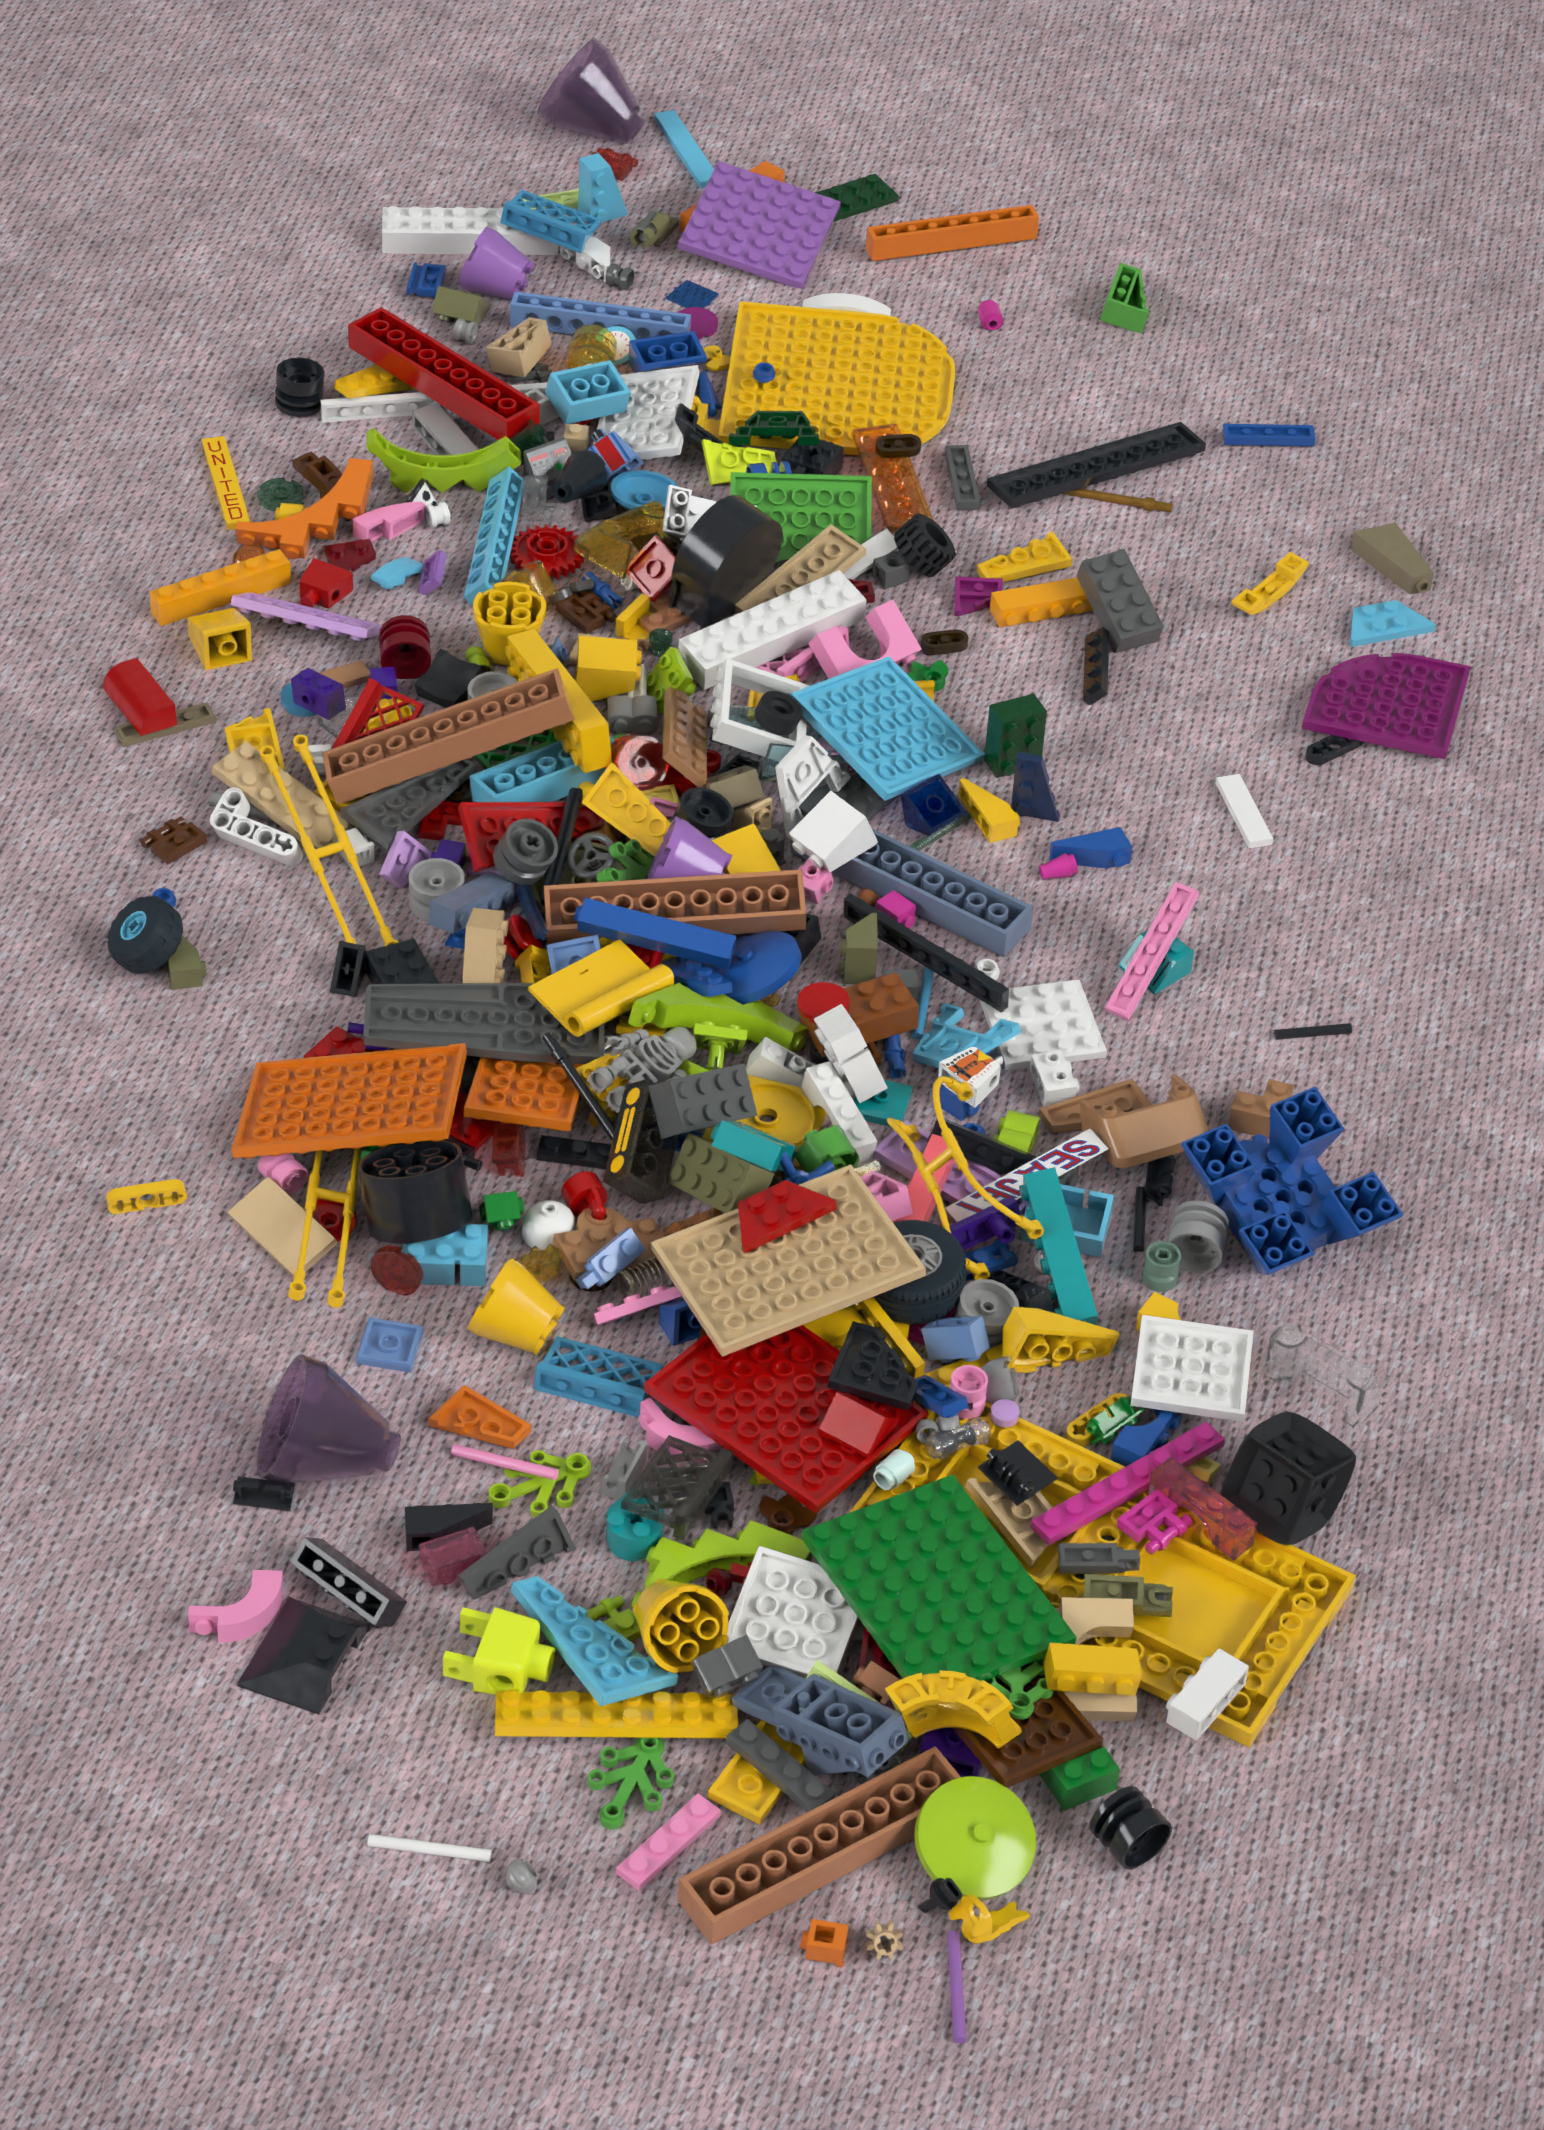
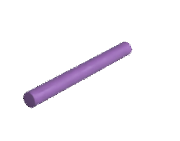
M949 1931L947 1939L954 2043H965L966 2028L960 1933L958 1931Z

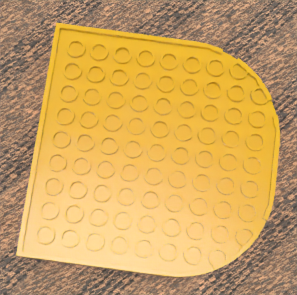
M739 301L718 439L723 443L729 444V435L731 433L735 435L736 429L739 426H745V421L756 411H803L810 421V426L814 427L815 434H819V439L844 447L843 454L878 455L875 451L876 440L883 435L913 434L918 436L923 444L936 436L944 428L950 417L955 381L954 360L947 353V347L934 334L914 323L912 325L901 323L897 317L876 313ZM765 362L773 366L775 378L772 381L761 383L754 379L753 370L759 363ZM752 436L748 446L790 449L798 439V436L793 439H784L782 436L761 439L759 436Z

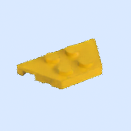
M271 708L264 709L263 715L255 719L249 716L240 723H234L225 728V738L229 754L246 741L258 751L263 746L269 745L275 750V760L278 766L285 771Z

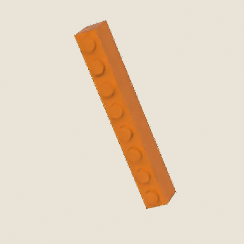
M1033 205L871 226L867 227L865 249L872 261L1037 239L1039 216Z

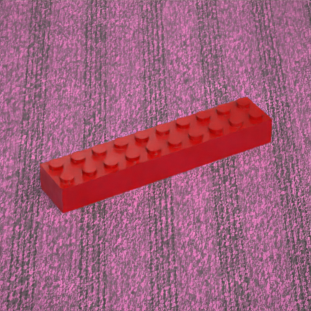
M383 307L348 324L349 348L495 439L500 440L506 436L514 442L540 427V404Z

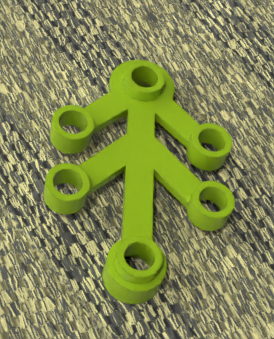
M535 1450L530 1454V1462L557 1468L559 1471L557 1479L552 1480L504 1468V1474L508 1478L523 1476L531 1478V1480L513 1487H509L504 1483L493 1484L488 1491V1501L495 1508H504L511 1503L512 1499L540 1489L536 1500L530 1505V1513L533 1517H536L548 1508L547 1503L556 1482L566 1479L563 1490L556 1494V1503L559 1507L568 1508L573 1504V1492L578 1480L585 1479L590 1475L592 1469L591 1462L582 1453L570 1454L565 1459L548 1455L542 1450ZM539 1457V1458H542L543 1460H541V1461H536V1460H534V1458ZM568 1497L569 1499L565 1501L561 1500L560 1498ZM542 1507L543 1510L537 1511L535 1508Z

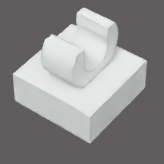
M331 744L309 745L310 753L314 759L313 764L318 775H325L322 752L331 750Z

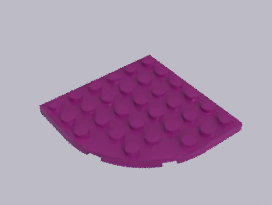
M1392 653V657H1379V654H1370L1352 658L1334 666L1328 675L1322 676L1318 680L1308 703L1302 729L1359 740L1386 748L1400 749L1410 753H1419L1433 758L1446 759L1471 666L1404 653Z

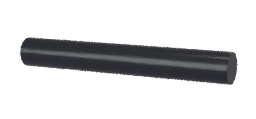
M1351 1023L1276 1029L1274 1030L1275 1040L1351 1034L1352 1025Z
M1137 1187L1135 1195L1133 1251L1137 1252L1144 1251L1145 1187Z

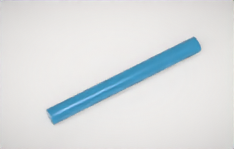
M924 967L918 1001V1028L913 1029L912 1038L921 1040L923 1037L934 972L927 967Z

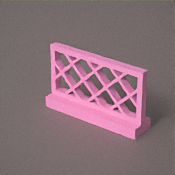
M840 625L837 628L850 648L848 628ZM808 644L804 646L808 647L807 649H802L801 647L799 650H794L776 658L783 659V661L767 662L755 668L782 677L797 674L800 682H802L822 667Z

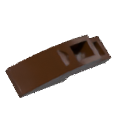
M309 452L292 460V467L320 491V499L328 494L342 476L341 471L326 456L318 458L313 452Z

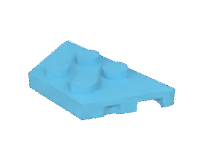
M1397 600L1353 608L1350 646L1354 647L1435 632L1436 625Z

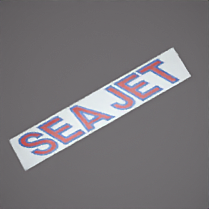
M1088 1129L983 1188L998 1202H1002L1010 1197L1017 1200L1021 1198L1019 1185H1023V1174L1055 1167L1059 1177L1109 1148L1091 1129ZM975 1191L945 1209L958 1222L992 1205Z

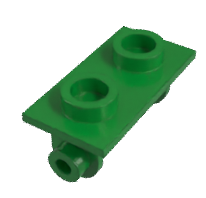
M1120 1397L1107 1407L1112 1416L1111 1418L1106 1410H1103L1088 1420L1086 1429L1091 1435L1094 1434L1096 1437L1090 1441V1444L1102 1441L1105 1444L1118 1436L1116 1430L1120 1427L1124 1428L1125 1425L1132 1426L1138 1421L1136 1416L1143 1412L1144 1409L1141 1408L1135 1411L1133 1406H1130V1397Z

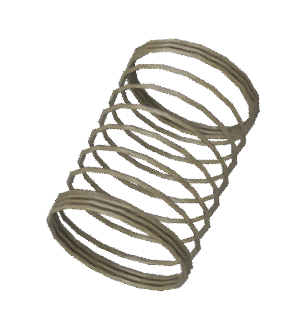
M657 1257L643 1261V1263H647V1274L650 1278L652 1289V1280L654 1281L650 1273L649 1266L655 1275L657 1287L656 1276L662 1280L663 1285V1276L659 1269ZM649 1260H652L653 1268L648 1263ZM638 1263V1265H642L643 1273L638 1268V1265L633 1266L637 1268L638 1276L633 1270V1267L631 1269L633 1278L628 1273V1269L627 1271L623 1270L616 1274V1283L621 1295H624L625 1293L620 1284V1273L624 1286L625 1283L623 1280V1275L630 1284L633 1295L637 1294V1289L635 1286V1284L637 1285V1283L634 1278V1272L641 1287L640 1298H643L641 1283L642 1285L644 1284L640 1278L638 1272L639 1270L646 1284L647 1291L645 1295L649 1296L647 1295L648 1288L645 1280L646 1275L643 1267L645 1268V1266L643 1265V1263ZM666 1273V1277H667V1285H666V1288H667V1287L673 1286L674 1283L672 1282L671 1285L668 1284V1275H667V1273Z

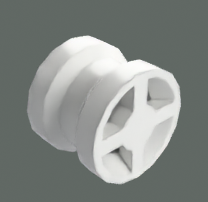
M440 502L437 506H425V516L430 528H436L438 524H450V512L445 502Z

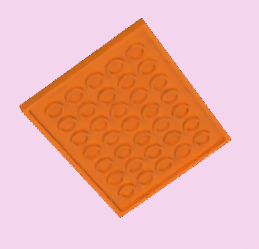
M460 1043L448 1046L256 1062L232 1145L233 1158L243 1157L250 1159L255 1156L304 1154L309 1151H333L341 1148L358 1149L363 1146L374 1145L383 1147L397 1143L413 1144L419 1141L431 1140L438 1142L448 1139L467 1055L466 1044Z

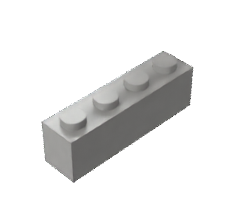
M438 403L412 410L413 429L436 455H456L480 449L472 443L470 437L464 434L459 425L449 417L447 411L443 410Z

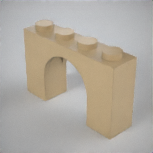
M1062 1597L1059 1607L1055 1608L1076 1635V1644L1078 1645L1094 1637H1130L1134 1628L1133 1599ZM1063 1691L1088 1721H1134L1137 1713L1136 1695Z

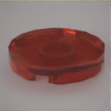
M387 1245L379 1248L370 1263L372 1274L377 1282L385 1289L403 1296L415 1293L421 1285L424 1276L421 1265L410 1253L406 1255L401 1252L402 1248Z

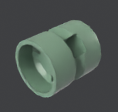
M1157 1241L1147 1247L1142 1274L1143 1283L1146 1287L1156 1292H1167L1176 1286L1181 1263V1251L1177 1246L1170 1242Z

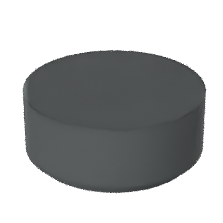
M565 586L550 593L548 598L551 604H554L571 596L573 593L570 586Z

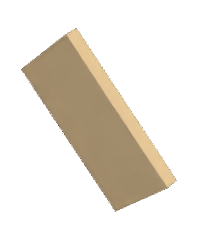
M268 1176L227 1213L294 1277V1272L298 1265L306 1211ZM313 1217L304 1266L305 1272L338 1244L336 1239Z

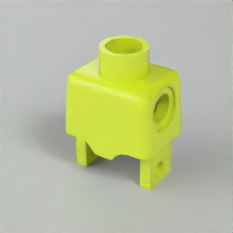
M494 1607L492 1614L462 1608L460 1613V1633L480 1637L482 1640L475 1657L445 1650L443 1655V1676L473 1683V1691L496 1695V1692H505L507 1690H514L520 1694L525 1691L529 1678L543 1682L549 1680L554 1665L556 1649L555 1647L540 1644V1624L538 1620Z

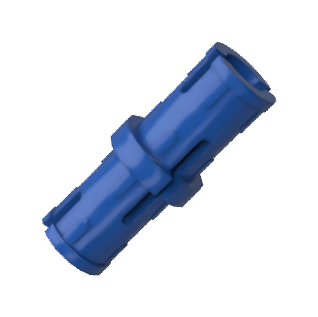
M591 571L585 573L590 579H593L594 587L590 590L613 610L619 608L613 601H616L620 606L622 605L623 598L611 590V586L607 582H602ZM583 575L581 580H586L587 578Z
M900 1034L884 1038L886 1048L884 1057L885 1061H888L890 1077L892 1079L905 1077V1051L901 1048Z

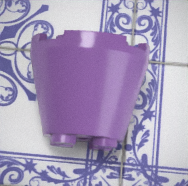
M487 226L475 241V247L469 259H466L458 284L466 291L512 301L514 292H521V290L526 288L529 282L526 276L531 273L535 262L528 259L500 233Z
M675 817L663 837L664 840L657 855L654 857L646 879L725 874L723 873V868L726 869L732 855L724 851L688 821Z

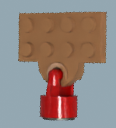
M579 1172L566 1180L562 1186L561 1195L573 1215L578 1217L575 1231L554 1234L552 1242L573 1280H576L587 1271L584 1267L587 1264L586 1260L626 1228L633 1230L646 1250L621 1271H627L628 1268L632 1269L638 1263L642 1264L643 1261L656 1257L651 1249V1242L663 1238L664 1235L654 1218L629 1222L621 1213L605 1207L608 1194L594 1172ZM649 1260L648 1263L653 1267L652 1260ZM644 1262L643 1265L645 1268H648L647 1263Z

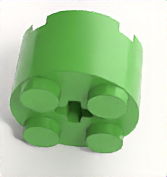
M838 1125L819 1132L817 1130L808 1132L804 1136L805 1142L795 1155L796 1160L807 1173L815 1170L828 1160L832 1162L835 1170L848 1165H852L856 1169L860 1160L855 1148Z

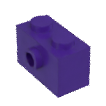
M306 668L291 678L293 702L327 720H330L346 709L343 684L310 668Z
M940 1728L925 1733L920 1754L936 1746L961 1777H979L982 1763L953 1728Z

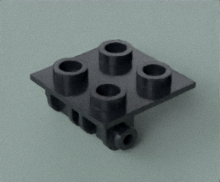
M1019 1440L1002 1451L995 1448L991 1449L986 1455L988 1460L978 1466V1469L1016 1506L1058 1479Z

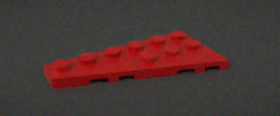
M461 802L458 806V811L474 872L476 873L495 866L493 859L495 846L514 821L533 819L543 823L557 837L566 802ZM582 802L572 839L578 834L600 830L605 825V820Z

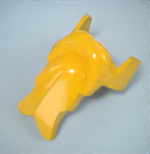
M971 1894L963 1896L960 1902L948 1912L950 1920L963 1919L961 1927L963 1936L974 1944L993 1940L1016 1924L1027 1920L1030 1916L1027 1911L1017 1910V1904L1013 1901L998 1911L989 1912L983 1902ZM973 1904L978 1908L979 1916H975Z

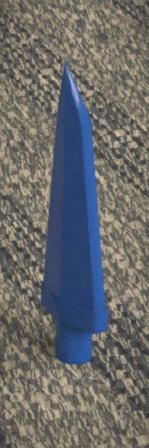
M703 370L698 378L699 399L701 403L708 404V415L715 417L717 415L716 410L722 409V406L707 373Z

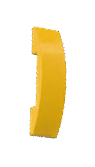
M1289 552L1276 563L1275 571L1252 591L1246 588L1232 600V605L1250 615L1262 612L1284 596L1295 585L1309 566V562Z

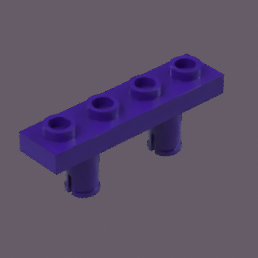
M1013 1197L1000 1202L1017 1215H1021L1018 1203ZM991 1206L949 1227L951 1234L959 1241L962 1249L966 1250L994 1236H997L1002 1243H1010L1015 1237L1012 1228L1018 1225L1014 1220L994 1206Z

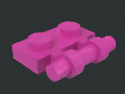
M1156 1489L1119 1517L1117 1527L1137 1543L1145 1537L1148 1538L1150 1542L1145 1545V1550L1152 1555L1157 1550L1162 1551L1169 1545V1541L1174 1537L1182 1536L1187 1531V1527L1192 1524V1519L1187 1514L1178 1518L1175 1515L1178 1505ZM1164 1523L1168 1528L1161 1532L1157 1528Z

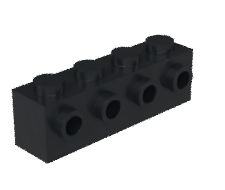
M304 1537L290 1561L291 1564L301 1570L303 1576L316 1581L326 1593L343 1601V1605L346 1608L359 1613L369 1625L375 1628H380L381 1626L392 1627L407 1603L405 1599L323 1539Z

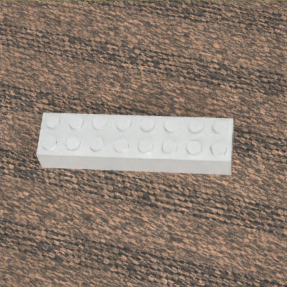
M417 206L383 207L382 253L471 254L475 247V241L487 226L500 233L524 255H558V245L501 224L503 207L497 209L484 207L420 208Z
M838 570L679 639L678 650L692 677L705 690L716 685L717 681L714 680V677L717 673V667H722L726 658L752 667H758L808 645L817 634L834 626L839 627L842 625L849 627L863 621L867 600L845 575Z

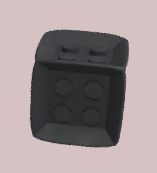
M1293 1412L1279 1413L1255 1426L1242 1441L1224 1480L1220 1501L1235 1516L1269 1539L1283 1545L1296 1544L1315 1534L1332 1517L1353 1474L1356 1455L1342 1441L1309 1419Z

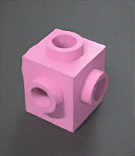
M808 858L805 864L801 865L798 870L802 869L805 898L819 903L824 894L831 890L834 880L831 872L824 867H816Z

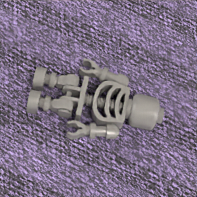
M674 1027L661 1037L658 1035L649 1037L648 1032L644 1029L636 1030L633 1034H622L621 1037L612 1036L604 1044V1047L607 1045L614 1047L610 1055L615 1056L623 1049H626L622 1056H618L610 1065L599 1067L592 1071L587 1082H590L589 1086L593 1087V1090H597V1093L600 1094L617 1077L621 1079L627 1077L629 1079L627 1085L614 1088L605 1098V1101L609 1103L608 1106L612 1107L611 1110H616L618 1114L628 1106L626 1099L632 1089L639 1088V1096H641L646 1091L649 1092L648 1086L687 1076L686 1072L678 1069V1067L685 1059L688 1060L695 1054L697 1049L695 1037L689 1030L683 1027ZM637 1044V1047L634 1049L632 1053L629 1049L633 1048L634 1045Z

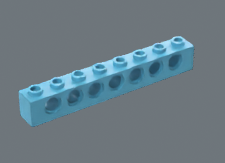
M510 466L489 480L464 598L472 606L478 592L483 593L493 588V584L505 581L525 486V480Z

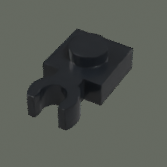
M730 1482L702 1484L701 1497L705 1514H711L712 1528L717 1529L718 1520L720 1519L726 1520L728 1527H732L733 1513L731 1511H734V1500Z

